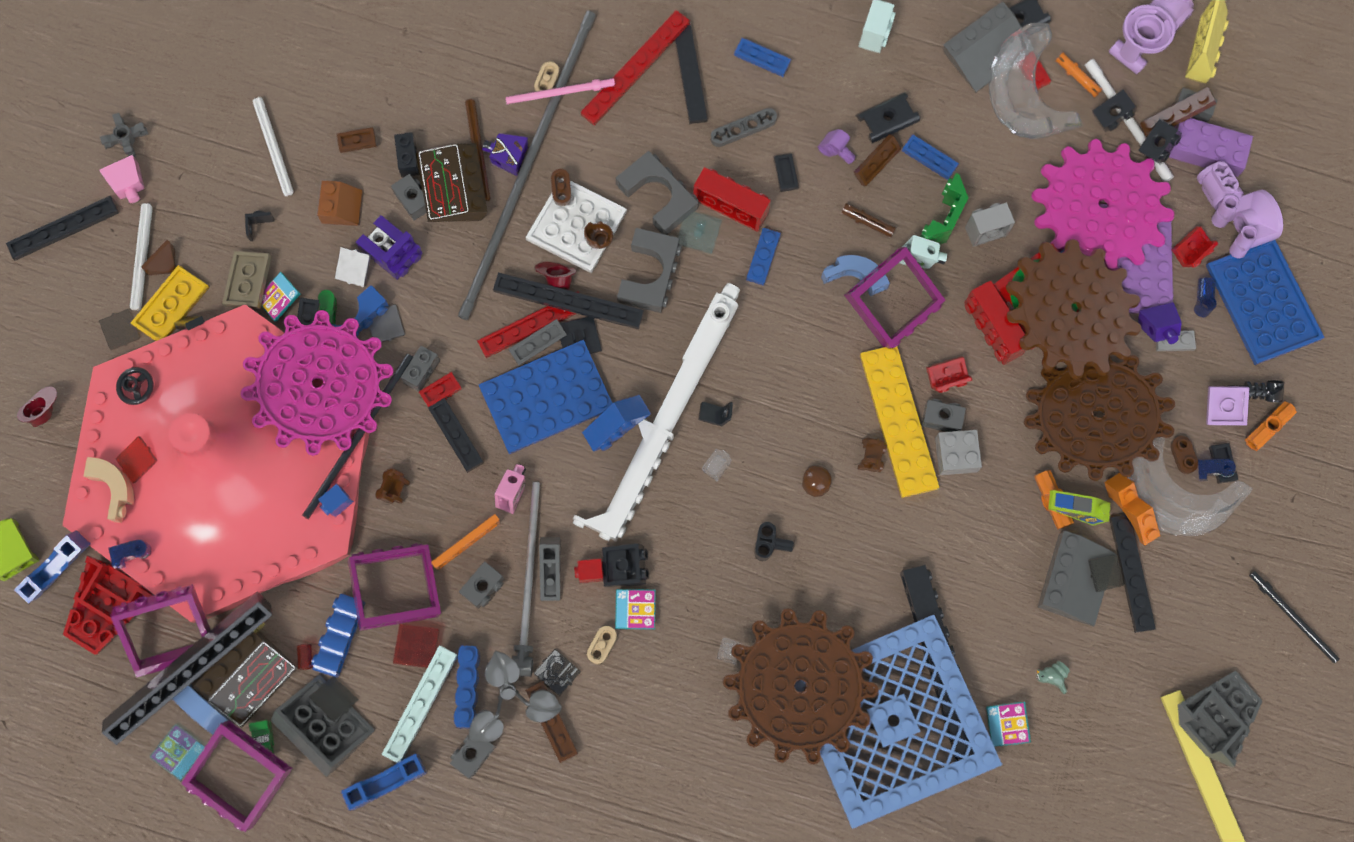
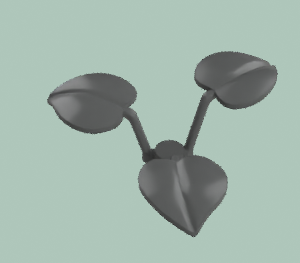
M495 650L486 667L485 678L489 684L499 689L500 695L498 696L496 714L493 715L489 710L478 713L472 720L469 728L470 740L475 742H491L501 736L504 726L498 717L503 699L509 700L517 696L528 706L526 716L535 722H545L554 718L560 712L562 706L555 695L547 690L534 692L530 696V702L526 701L519 691L515 689L513 683L518 680L520 675L518 665L508 655Z

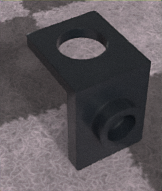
M255 211L245 214L246 236L249 241H253L252 224L274 222L271 212Z
M701 402L698 420L722 427L731 420L733 402L728 403L724 407Z

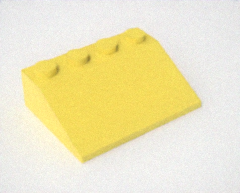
M1211 0L1202 13L1186 78L1207 83L1210 77H1214L1217 69L1214 65L1221 53L1218 51L1219 46H1222L1225 38L1222 34L1229 22L1226 20L1228 11L1225 0Z

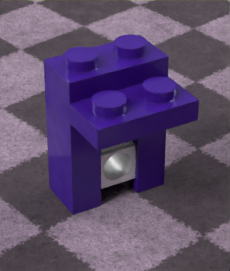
M380 215L373 223L377 228L369 237L362 234L356 241V244L363 253L371 255L370 258L398 280L408 273L409 267L413 263L415 264L420 260L422 251L420 246L414 242L411 234L407 231L402 233ZM379 237L384 238L381 242H375Z

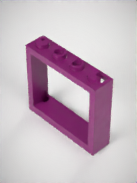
M907 247L898 248L844 294L883 348L897 347L904 336L907 337L915 331L914 327L928 320L927 316L937 312L942 307L941 304L946 301ZM901 260H904L933 301L892 337H889L859 296Z
M415 543L409 548L396 546L391 548L390 551L376 549L371 554L358 552V554H352V557H349L348 566L360 631L440 616L441 610L429 545ZM421 555L430 608L365 618L356 566Z
M193 584L185 587L179 586L175 590L168 592L161 591L151 597H140L133 602H123L121 605L113 607L111 619L136 678L164 670L192 645L140 660L123 619L188 601L198 629L203 637L211 629Z
M228 720L219 725L181 784L186 787L189 793L201 798L206 806L218 811L219 816L234 823L236 829L246 832L255 826L293 768ZM223 736L275 774V777L248 817H245L195 779Z

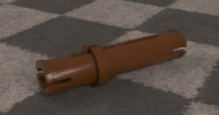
M848 203L845 204L841 212L842 215L844 214L856 220L855 223L859 224L860 222L889 238L892 237L896 227L865 213V210H859Z

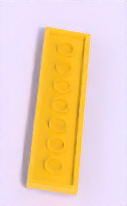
M884 347L860 353V359L884 441L887 444V451L901 498L938 490L939 484L898 347Z

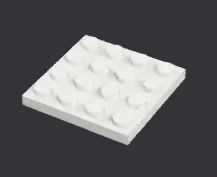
M570 181V203L566 206L556 205L551 193L527 234L526 240L592 273L606 248L594 249L587 244L584 238L585 226L589 222L595 224L601 221L610 226L614 235L627 209ZM560 196L559 199L563 200L565 196Z

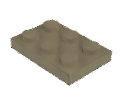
M234 251L222 304L227 307L247 305L251 309H260L272 256L266 253Z

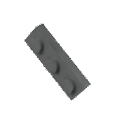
M556 319L508 350L519 366L564 338L567 334Z

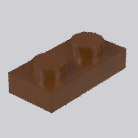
M373 127L337 133L340 153L377 147Z

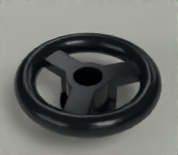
M132 367L125 370L119 376L116 383L118 397L129 405H138L145 402L151 396L154 389V381L151 374L140 367ZM132 373H140V374H141L138 378H135V377H133V376H128V375H130V374H132ZM147 379L148 388L141 397V384ZM122 387L126 391L133 393L135 399L127 398L122 391Z

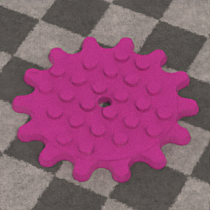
M1098 139L1089 142L1086 154H1078L1069 146L1063 148L1061 156L1064 159V165L1062 167H1055L1051 164L1044 165L1041 168V174L1047 178L1049 186L1045 189H1035L1031 194L1032 200L1042 203L1046 208V212L1035 219V226L1039 229L1050 228L1055 232V238L1051 243L1054 244L1059 252L1065 249L1067 240L1075 239L1079 242L1081 252L1086 256L1091 255L1092 251L1096 248L1103 249L1106 253L1104 263L1109 270L1113 271L1118 268V260L1121 257L1129 258L1135 265H1142L1145 261L1142 247L1145 244L1162 247L1166 242L1164 235L1158 231L1157 225L1160 222H1171L1175 217L1172 209L1166 208L1160 203V198L1169 194L1171 190L1170 184L1168 182H1155L1150 178V173L1155 168L1154 161L1152 159H1145L1141 163L1133 162L1129 157L1130 147L1125 143L1120 144L1114 153L1106 152ZM1104 200V202L1108 204V207L1101 208L1099 206V202Z
M324 310L316 312L314 321L310 325H303L295 315H288L284 319L286 331L283 335L274 336L266 331L259 335L258 340L265 348L263 356L259 358L247 357L243 361L244 369L252 372L256 380L252 385L244 387L240 395L246 401H257L261 407L260 411L253 416L252 423L257 428H263L269 424L275 425L278 428L275 442L281 448L287 447L292 440L299 438L305 442L306 452L311 456L319 454L321 445L326 440L334 441L340 450H348L352 444L350 439L351 431L360 428L367 433H373L377 428V424L370 415L371 410L377 406L388 407L391 404V396L380 390L379 383L381 380L392 376L393 368L389 364H378L374 360V354L381 348L380 339L372 337L366 341H361L356 337V331L359 327L356 319L349 318L342 326L334 327L329 322V314ZM314 379H322L323 385L321 387L315 388L312 385Z

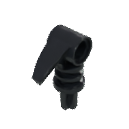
M1268 380L1266 385L1264 382H1260V385H1258V382H1253L1252 385L1250 381H1245L1244 385H1227L1249 387V400L1252 396V399L1259 397L1261 400L1265 398V401L1283 402L1285 384L1283 381Z

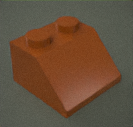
M322 180L317 215L321 223L359 226L363 191L343 182Z

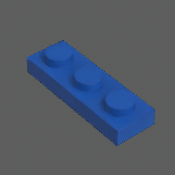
M741 38L734 52V56L781 77L785 75L791 63L790 58L744 38Z
M913 134L902 149V152L946 180L951 177L959 163Z
M766 228L762 229L746 278L747 281L764 286L781 233Z

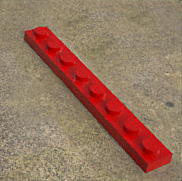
M675 10L613 77L615 86L602 88L580 112L581 116L595 126L690 24V20Z

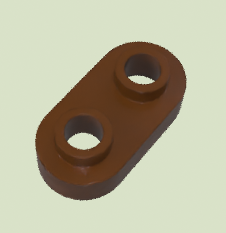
M557 169L551 174L552 197L556 205L566 206L571 201L570 177L566 170ZM560 178L564 179L563 182H558L557 180ZM565 196V199L561 200L559 197Z
M1185 436L1176 437L1171 442L1170 447L1177 468L1183 474H1191L1198 468V460L1192 443ZM1180 442L1184 443L1185 448L1180 446ZM1187 460L1191 462V466L1187 465Z

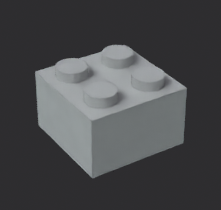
M1007 202L1003 204L995 203L988 209L983 210L980 208L973 211L965 229L972 246L975 247L1006 237L1015 221Z
M977 430L938 433L935 437L939 475L977 473L982 468Z

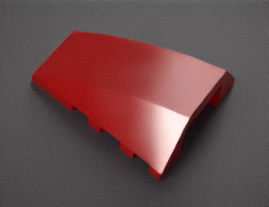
M87 556L85 560L86 566L84 572L81 573L79 589L75 593V602L73 608L70 609L63 635L94 655H97L118 634L111 619L113 607L119 606L123 602H133L140 597H151L154 595L117 567ZM134 616L123 619L125 625H126Z

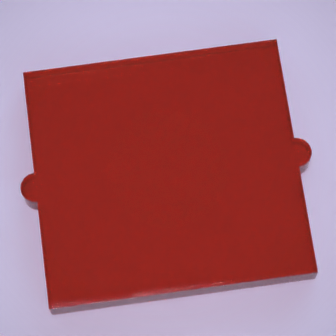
M141 436L135 438L115 458L123 469V473H126L132 483H136L157 462L156 457L151 452V447L146 445Z

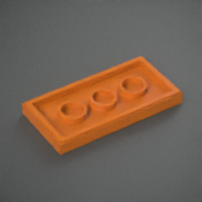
M494 514L434 559L431 563L436 570H440L497 527L500 523L499 518Z

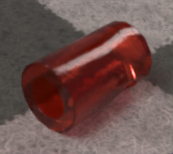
M312 644L297 645L298 670L313 669V665H311L313 659Z

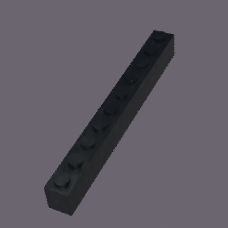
M926 565L903 570L900 576L914 623L935 615L951 653L955 657L954 648L952 645H949L948 641L950 637L948 628L943 625L942 619L944 614L942 608L938 607L936 602L938 594L936 589L932 588L930 582L932 581L931 571L926 568ZM921 642V646L926 647L925 643ZM928 654L926 663L935 666L930 654ZM928 668L930 677L932 678L934 669ZM937 672L934 682L943 685L941 678ZM933 685L936 697L939 699L943 688ZM945 690L942 700L951 703ZM941 703L939 706L941 714L948 718L951 707ZM954 709L951 719L960 723ZM949 722L946 729L947 733L956 737L960 726ZM962 728L959 738L968 741L964 729ZM949 737L952 747L955 739ZM958 741L954 752L965 755L968 745ZM972 747L970 749L968 756L974 754ZM954 755L955 761L963 759L961 757Z
M259 592L253 594L102 721V734L115 745L119 744L271 617V604Z

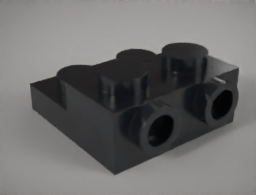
M637 543L602 548L604 587L646 584V580L649 579V570L645 568L648 550L644 548V545Z

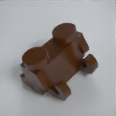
M863 439L862 444L863 448H865V455L857 469L880 473L884 467V462L881 461V458L887 449V444L880 439Z
M392 468L390 470L387 469L382 475L383 482L376 491L375 497L386 503L392 504L395 500V502L402 504L403 499L400 498V494L404 485H410V481L403 478V473Z

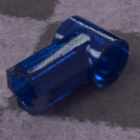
M1208 277L1198 280L1197 303L1194 306L1195 314L1205 318L1217 305L1215 300V280Z

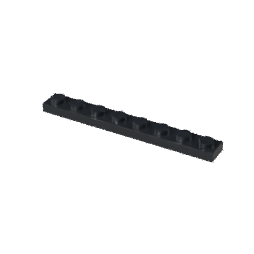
M499 272L493 287V292L638 330L644 314L642 309Z

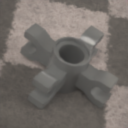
M120 113L113 114L112 117L116 127L113 129V134L100 137L102 145H104L105 149H108L116 144H120L123 146L124 152L128 157L131 155L136 157L132 145L136 137L148 135L147 128L144 127L142 122L129 128L125 125Z

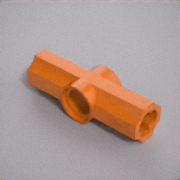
M1284 401L1245 439L1246 445L1258 451L1297 413L1295 407L1291 403ZM1268 423L1273 425L1274 430L1269 428Z
M1051 470L1035 475L1034 478L1042 494L1043 506L1050 512L1057 530L1072 525L1074 522L1071 517L1048 509L1050 491H1062V489L1058 488Z

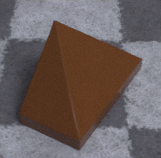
M166 240L141 268L148 275L171 274L175 269L174 246Z

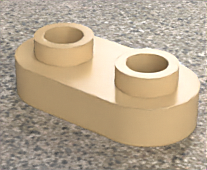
M546 62L542 65L534 84L535 92L543 91L541 90L543 87H546V90L554 89L559 77V67L556 63Z
M603 626L595 635L587 651V656L591 663L601 664L606 660L617 638L616 632L612 627ZM608 633L611 637L609 640H604L603 635ZM595 651L601 652V656L599 658L594 657L593 654Z

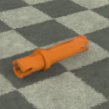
M1064 52L1055 60L1067 71V75H1071L1094 98L1103 90L1078 67L1079 64L1074 63Z

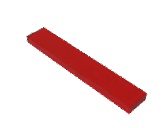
M546 306L477 340L485 357L488 358L523 341L557 319L558 322H561L576 313Z

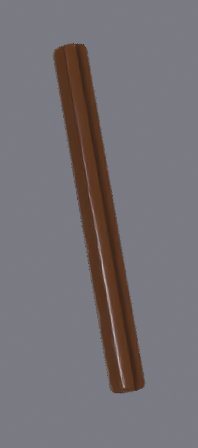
M468 99L465 101L471 143L476 144L485 199L490 201L476 104L474 99Z

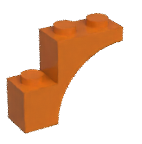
M1120 473L1104 482L1108 496L1126 514L1138 535L1140 543L1145 546L1158 538L1160 532L1153 507L1138 497L1134 482L1127 477H1123Z

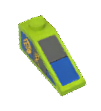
M1051 490L1048 509L1093 526L1109 522L1111 503L1096 497Z

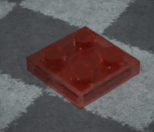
M399 624L393 664L427 669L436 653L440 630Z

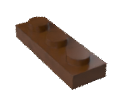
M888 135L853 172L862 186H867L901 150L894 135Z

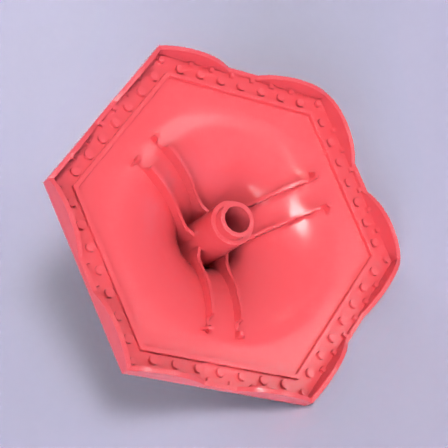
M247 305L206 320L203 324L191 330H182L93 367L62 524L71 532L77 530L90 543L89 546L154 595L161 591L168 592L175 590L179 586L185 587L193 584L206 619L243 604L256 592L262 593L283 583L309 576L340 562L350 555L357 521L361 469L370 434L364 433L327 490L329 491L334 485L338 484L354 502L337 517L331 514L326 515L320 508L322 505L320 502L309 519L304 518L302 514L344 450H340L334 441L326 440L322 443L319 454L311 456L306 452L305 442L299 438L292 440L287 447L281 448L275 442L278 435V428L275 425L269 424L263 428H257L253 425L252 418L260 411L261 407L257 401H246L240 395L244 387L252 385L256 380L252 372L244 369L243 361L247 357L259 358L263 356L265 348L258 340L262 332H270L274 336H281L284 332ZM132 367H140L147 370L154 381V389L151 396L145 402L138 405L124 403L116 392V383L119 376L125 370ZM132 373V374H130V375H128V376H133V377H135V378H138L141 374H140V373ZM319 378L314 379L312 385L315 388L321 387L323 380ZM147 379L141 384V397L147 391ZM122 387V391L127 398L135 399L133 393L126 391ZM358 428L351 431L350 439H352ZM87 457L108 461L121 469L129 478L133 487L134 503L125 504L126 515L122 523L107 519L111 501V491L108 484L84 477ZM130 556L137 557L132 560L126 559V557ZM188 601L170 605L171 608L187 620L196 623Z

